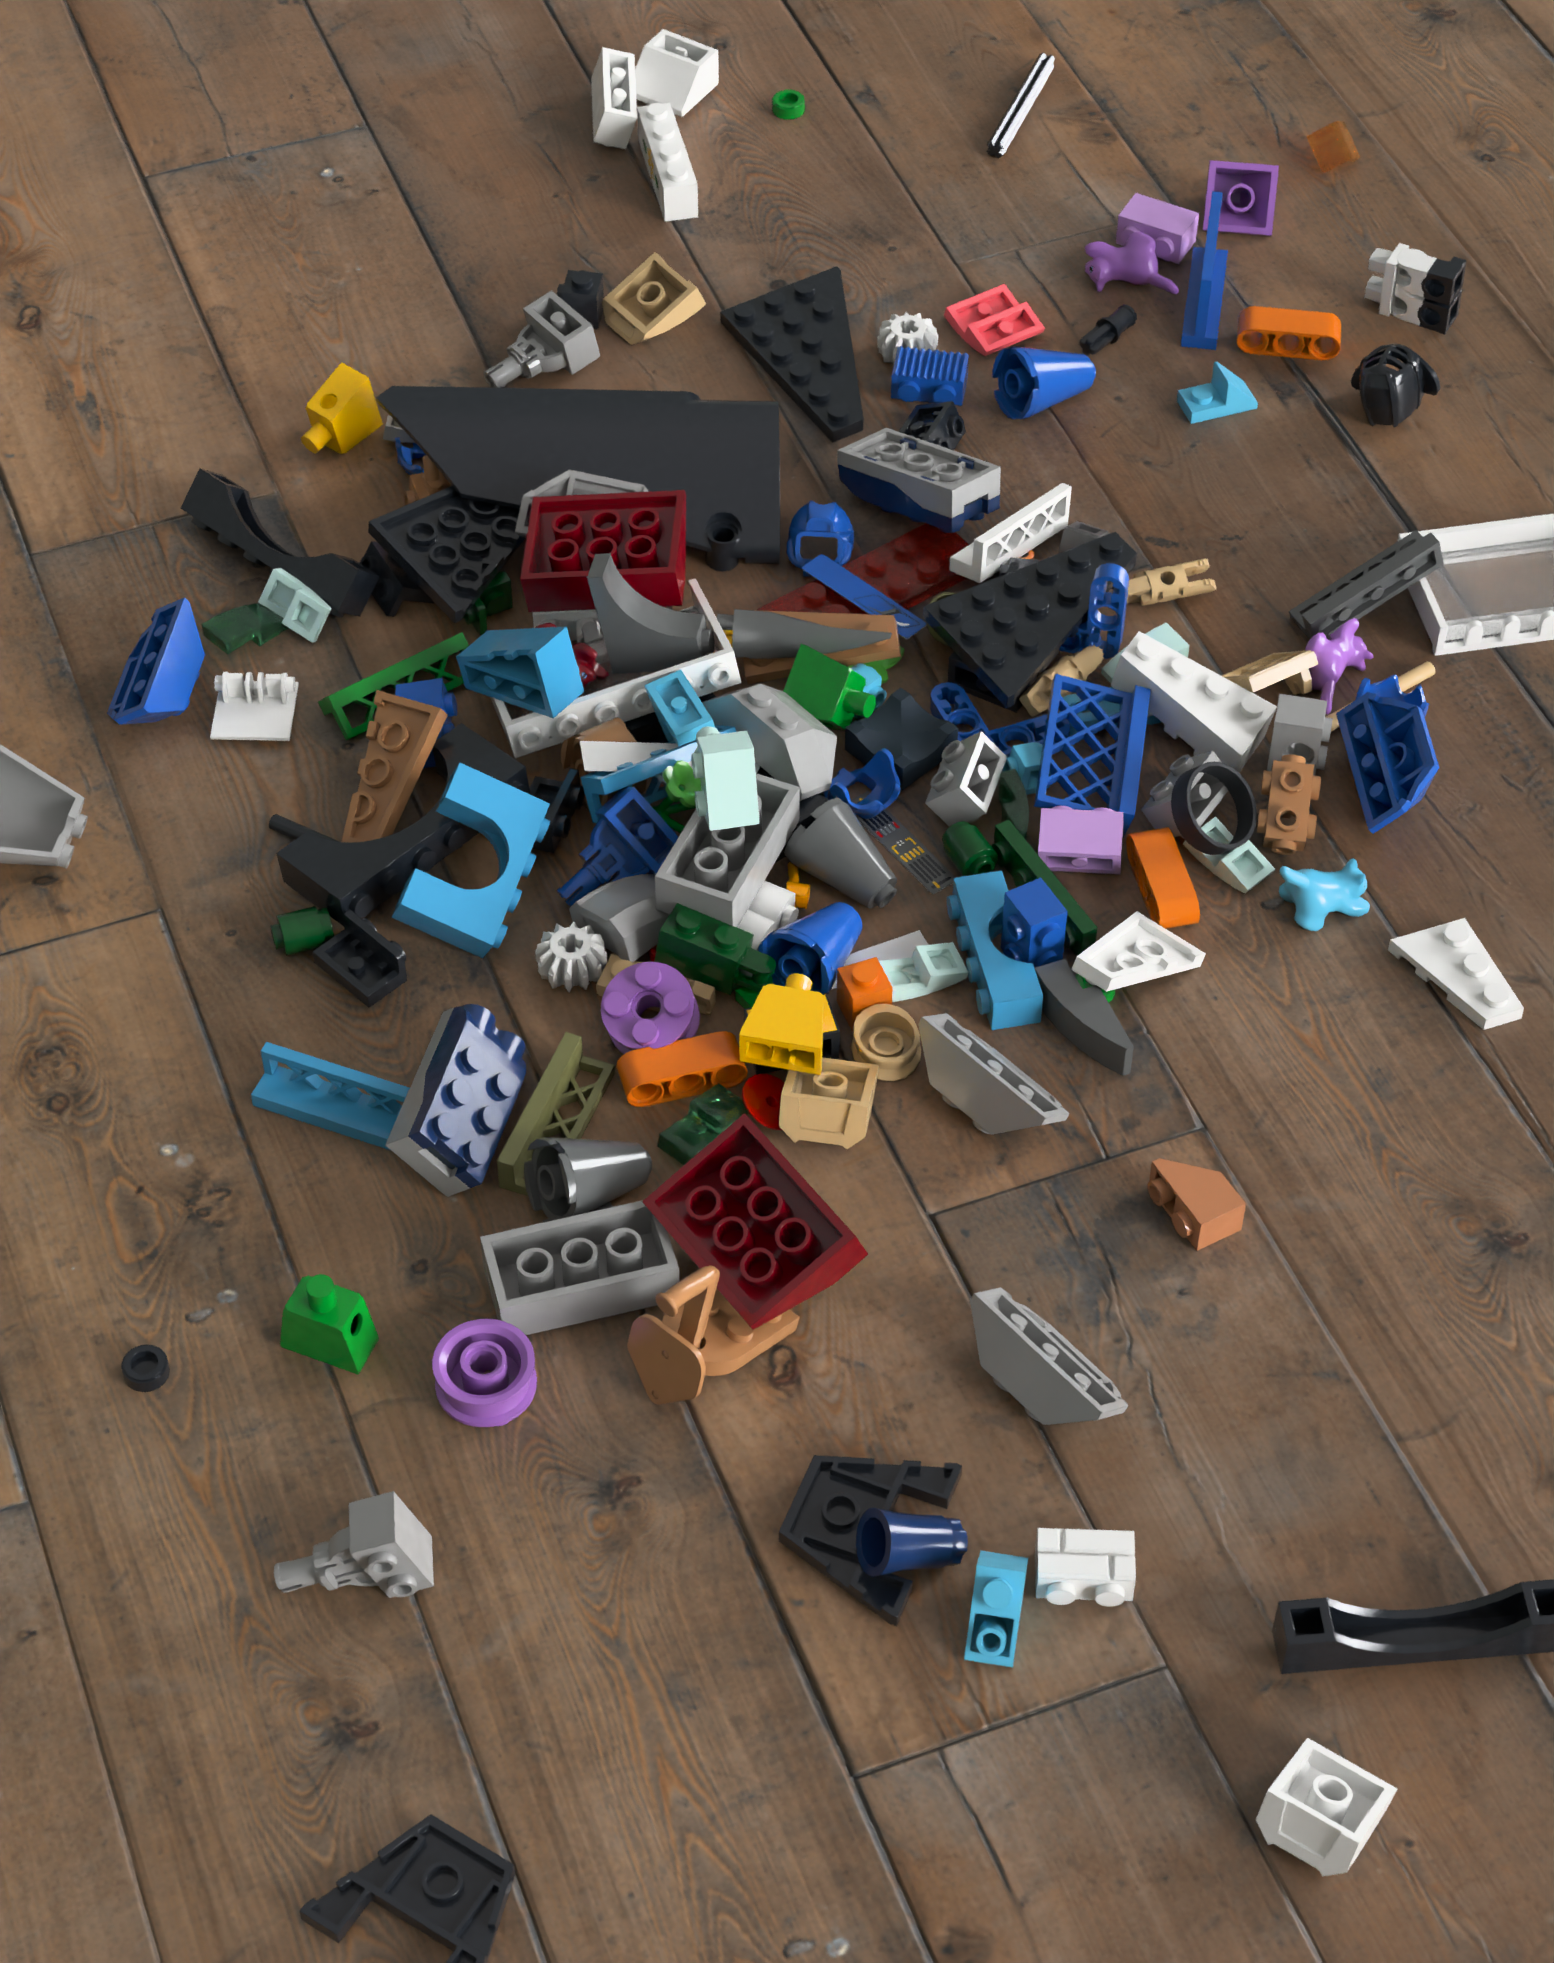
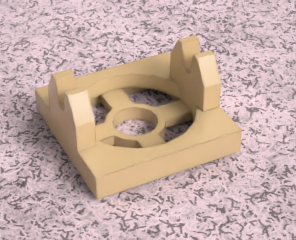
M1311 650L1272 653L1221 676L1250 692L1258 691L1285 679L1286 684L1294 695L1299 693L1303 695L1312 691V677L1309 668L1318 665L1315 652Z

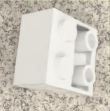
M662 29L644 46L635 68L636 99L646 104L670 103L673 113L683 117L719 84L718 50Z

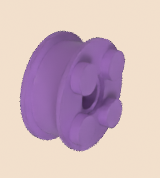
M642 962L625 968L607 985L601 1001L603 1023L612 1042L622 1054L645 1047L660 1048L670 1045L677 1040L695 1037L699 1027V1007L689 982L678 970L667 964ZM647 1008H660V1012L654 1018H641L642 1013Z
M476 1319L462 1323L450 1330L440 1340L434 1351L432 1369L438 1402L450 1417L460 1423L473 1427L506 1425L521 1415L535 1396L537 1376L532 1344L520 1329L510 1323L496 1319ZM486 1370L492 1371L488 1374H483Z

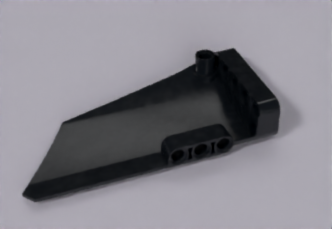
M391 386L376 397V402L423 450L461 498L520 509L522 497L525 493L535 490L568 470L645 485L649 492L685 490L686 545L706 551L705 560L710 568L722 572L732 570L738 565L739 558H745V563L779 564L780 441L778 401L701 400L698 395L687 391Z

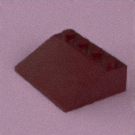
M685 490L533 497L520 577L528 612L596 610L587 576L595 554L611 553L613 562L621 576L643 597L662 607L682 606L686 575Z
M745 1113L642 1201L699 1268L711 1265L719 1270L720 1277L717 1289L752 1330L834 1285L868 1255L854 1233Z

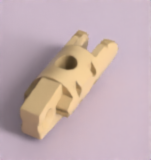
M1204 558L1175 564L1174 566H1165L1134 573L1133 579L1129 580L1127 604L1141 602L1142 606L1217 590L1213 579L1209 578L1188 582L1187 579L1188 576L1197 575L1210 568L1208 559Z
M1095 645L1085 647L1072 656H1063L1048 670L1040 674L1019 698L1027 712L1034 717L1048 709L1052 680L1055 674L1086 681L1087 676L1102 663L1104 659L1103 649ZM1061 689L1060 695L1065 697L1072 692Z

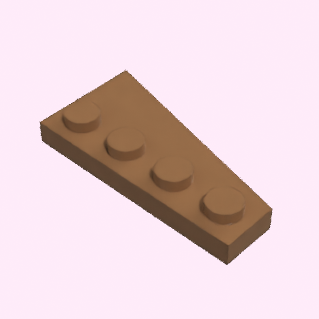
M767 611L829 627L892 633L891 639L859 648L824 654L845 666L901 657L898 629L894 615ZM743 657L746 680L748 684L789 677L795 658L749 659Z
M376 690L374 704L377 706L374 721H369L366 737L369 739L365 759H360L357 774L361 776L358 792L352 794L342 842H365L393 834L448 716L441 708Z

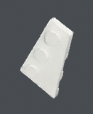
M1136 911L1079 954L1071 970L1084 977L1089 984L1097 985L1107 992L1200 967L1206 953Z
M1465 918L1390 939L1388 947L1390 953L1398 959L1404 957L1416 967L1415 973L1425 982L1432 980L1448 994L1447 1000L1483 1030L1522 1018L1524 1007Z

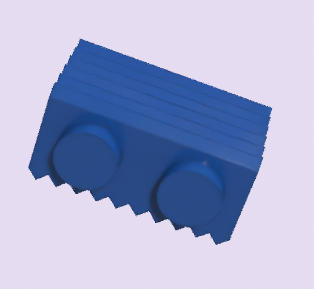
M909 346L906 348L898 347L891 377V399L929 403L953 401L955 405L963 406L968 379L969 355L966 352L954 354L952 351L947 353L945 350L939 352L937 349L935 351L931 349L926 351L924 348L918 350L916 347L913 349Z

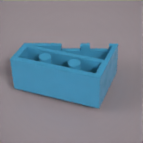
M567 626L487 630L456 656L466 689L553 719L584 692Z

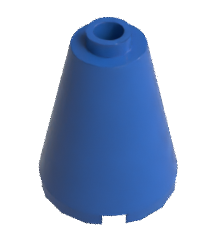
M1018 346L1001 350L995 358L992 370V379L998 378L999 390H994L995 399L1001 411L1011 419L1029 418L1090 389L1096 376L1095 366L1085 354Z
M836 902L771 932L761 942L758 951L771 956L775 960V972L771 975L775 985L785 986L789 975L799 973L809 977L812 981L810 991L820 992L821 994L827 993L828 995L837 979V968L844 966L862 932L863 923L860 915L853 907L846 903Z

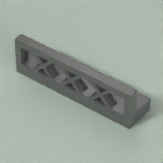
M1415 530L1290 610V618L1309 640L1321 632L1329 639L1330 635L1348 620L1353 618L1360 619L1443 566L1440 541L1431 532L1422 537Z

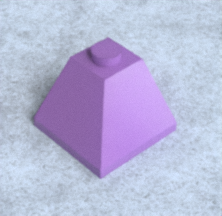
M1210 160L1203 231L1208 229L1212 191L1223 192L1218 232L1272 236L1279 166Z

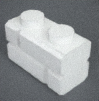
M1037 1528L1035 1543L1036 1598H1047L1050 1603L1056 1605L1070 1604L1075 1599L1095 1600L1098 1604L1108 1607L1133 1600L1136 1580L1134 1531Z

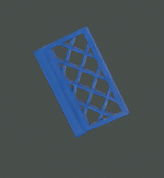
M1212 191L1205 248L1193 247L1181 339L1182 347L1216 350L1228 250L1216 249L1223 192Z
M1055 674L1052 680L1034 807L1053 808L1055 806H1068L1074 810H1093L1096 808L1091 807L1085 797L1097 792L1107 804L1106 808L1116 812H1124V838L1135 817L1151 689L1136 685L1133 692L1128 693ZM1061 689L1076 693L1082 702L1070 707L1060 695ZM1108 701L1120 704L1119 712L1108 717L1098 703ZM1087 708L1099 721L1088 728L1077 716V713ZM1065 719L1078 732L1068 738H1065L1056 727L1057 723ZM1103 729H1106L1115 740L1114 744L1106 748L1093 735ZM1083 739L1094 751V754L1085 759L1072 746ZM1061 750L1073 763V765L1063 770L1051 758L1053 754ZM1100 760L1111 772V775L1101 780L1089 767ZM1078 771L1090 783V786L1080 791L1068 779V776ZM1058 782L1069 796L1064 799L1047 796V787Z

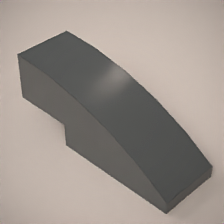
M1066 959L1034 968L1043 993L1042 1011L1059 1032L1078 1049L1103 1066L1122 1076L1130 1074L1134 1046L1100 987L1095 985L1082 989Z

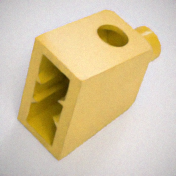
M341 363L307 403L306 411L312 427L301 437V441L310 452L315 454L324 446L331 448L339 454H345L377 430L383 423L369 377Z
M794 973L787 977L785 986L767 984L762 987L739 1034V1056L741 1062L817 1075L821 1074L824 995L820 992L810 991L812 981L809 977Z

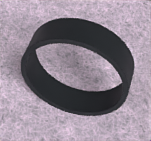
M1207 762L1183 773L1173 787L1171 809L1175 824L1182 837L1196 850L1209 855H1218L1242 846L1252 836L1257 820L1255 799L1246 780L1233 767L1221 762ZM1198 773H1206L1217 778L1228 789L1234 800L1238 821L1236 833L1229 844L1219 843L1210 838L1201 829L1194 817L1190 792L1192 783Z

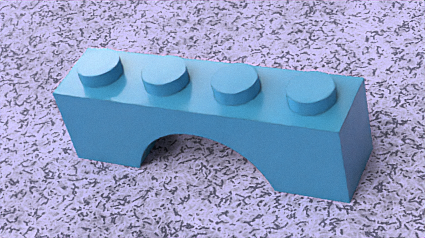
M1002 871L953 878V895L947 896L950 920H957L958 923L956 928L958 947L960 951H967L966 968L969 972L970 983L976 982L978 990H976L978 1010L981 1015H987L991 1030L1040 1023L1043 1004V993L1033 963L1011 959L997 950L992 943V940L1002 933L1005 892L1009 891Z

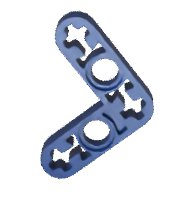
M1106 563L1096 569L1090 588L1088 619L1079 626L1078 632L1073 638H1067L1060 646L1059 651L1077 653L1085 647L1095 645L1103 649L1104 659L1112 658L1118 654L1124 633L1129 587V574L1124 568L1113 563ZM1107 581L1113 582L1114 589L1112 593L1106 592ZM1098 608H1111L1116 612V615H1103L1098 611ZM1102 630L1108 631L1107 641L1102 640Z
M947 682L936 685L931 691L930 711L934 717L949 721L955 726L958 724H968L974 728L970 732L958 731L959 741L982 731L1007 757H1010L1012 747L1006 744L1010 740H1021L1024 743L1037 742L1043 745L1047 714L989 731L961 686ZM950 704H954V711L952 712ZM1065 719L1057 723L1056 727L1065 738L1070 737L1069 721Z

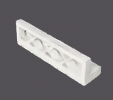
M1061 483L974 539L973 543L950 557L949 570L975 582L982 583L999 572L1001 564L1009 565L1010 558H1020L1067 527L1072 486Z

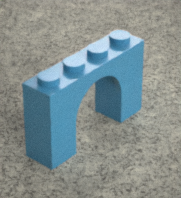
M459 762L448 780L436 812L477 830L490 841L496 851L499 862L497 880L493 884L481 889H463L415 868L405 883L391 918L480 958H484L492 947L498 949L508 929V926L502 924L506 912L513 913L522 894V890L516 888L520 877L527 878L534 865L536 855L530 853L534 842L541 843L548 830L550 820L546 819L545 815L550 804Z

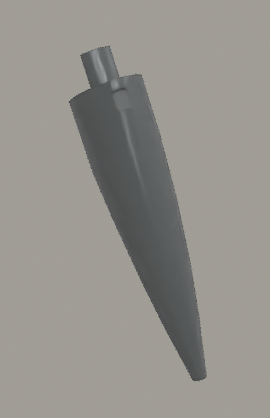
M734 609V615L717 614V620L722 629L733 631L732 648L735 658H796L801 644L807 645L822 654H829L891 639L892 635L889 632L829 627L767 611Z

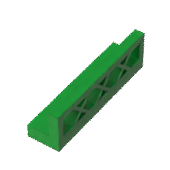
M463 632L323 698L318 701V704L324 716L330 713L333 714L345 740H348L367 731L369 721H374L372 717L377 709V706L374 704L376 690L381 691L386 686L396 689V685L400 684L396 681L405 677V683H411L415 672L419 670L435 675V679L444 678L449 680L450 682L445 684L447 691L464 684L462 676L458 677L447 673L444 669L448 657L459 651L461 653L469 644ZM440 661L438 669L430 666ZM373 693L371 701L363 699V697ZM353 702L368 707L364 723L354 728L351 727L342 707Z

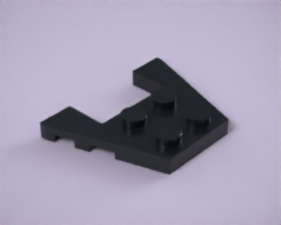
M814 1455L779 1530V1542L886 1622L897 1627L912 1592L913 1581L891 1573L874 1577L865 1573L859 1563L856 1551V1532L860 1518L869 1508L893 1511L900 1494L947 1509L961 1478L962 1465L945 1462L944 1467L921 1466V1461L903 1460L902 1465L874 1464L873 1458Z
M430 1814L377 1852L378 1857L356 1873L351 1871L336 1882V1888L317 1901L315 1898L311 1899L299 1911L301 1920L339 1943L367 1905L373 1901L452 1950L453 1953L446 1963H487L515 1877V1867L511 1862Z

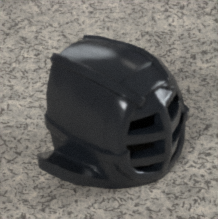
M1397 343L1379 346L1361 360L1360 365L1355 369L1351 378L1352 387L1355 390H1360L1361 402L1366 417L1372 426L1377 424L1397 427L1415 409H1418L1424 393L1434 396L1441 389L1440 381L1434 369L1412 349ZM1386 364H1389V365H1392V366L1398 368L1399 371L1394 370V369L1389 368V367H1386Z

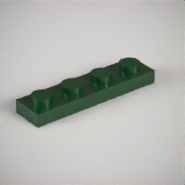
M1010 820L995 825L994 844H992V847L998 854L997 864L1007 869L1013 877L1016 887L1038 878L1043 879L1067 910L1064 947L1070 948L1078 956L1096 942L1097 926Z

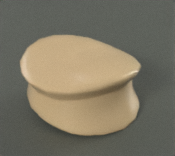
M874 1004L864 1009L856 1017L853 1025L854 1038L851 1044V1051L856 1062L879 1065L877 1079L881 1081L894 1082L905 1079L915 1071L921 1059L920 1033L914 1019L908 1012L890 1004Z

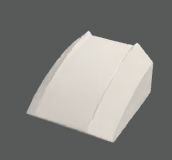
M1307 1738L1268 1789L1256 1821L1268 1845L1275 1844L1318 1869L1322 1877L1347 1873L1398 1789Z

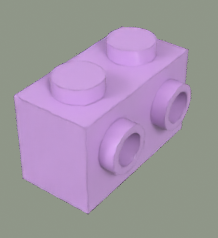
M1135 193L1118 215L1116 244L1124 246L1130 234L1142 232L1155 240L1156 257L1179 264L1196 242L1199 213Z
M1068 806L1041 808L1038 856L1051 871L1121 874L1124 812H1116L1103 807L1093 810H1074Z

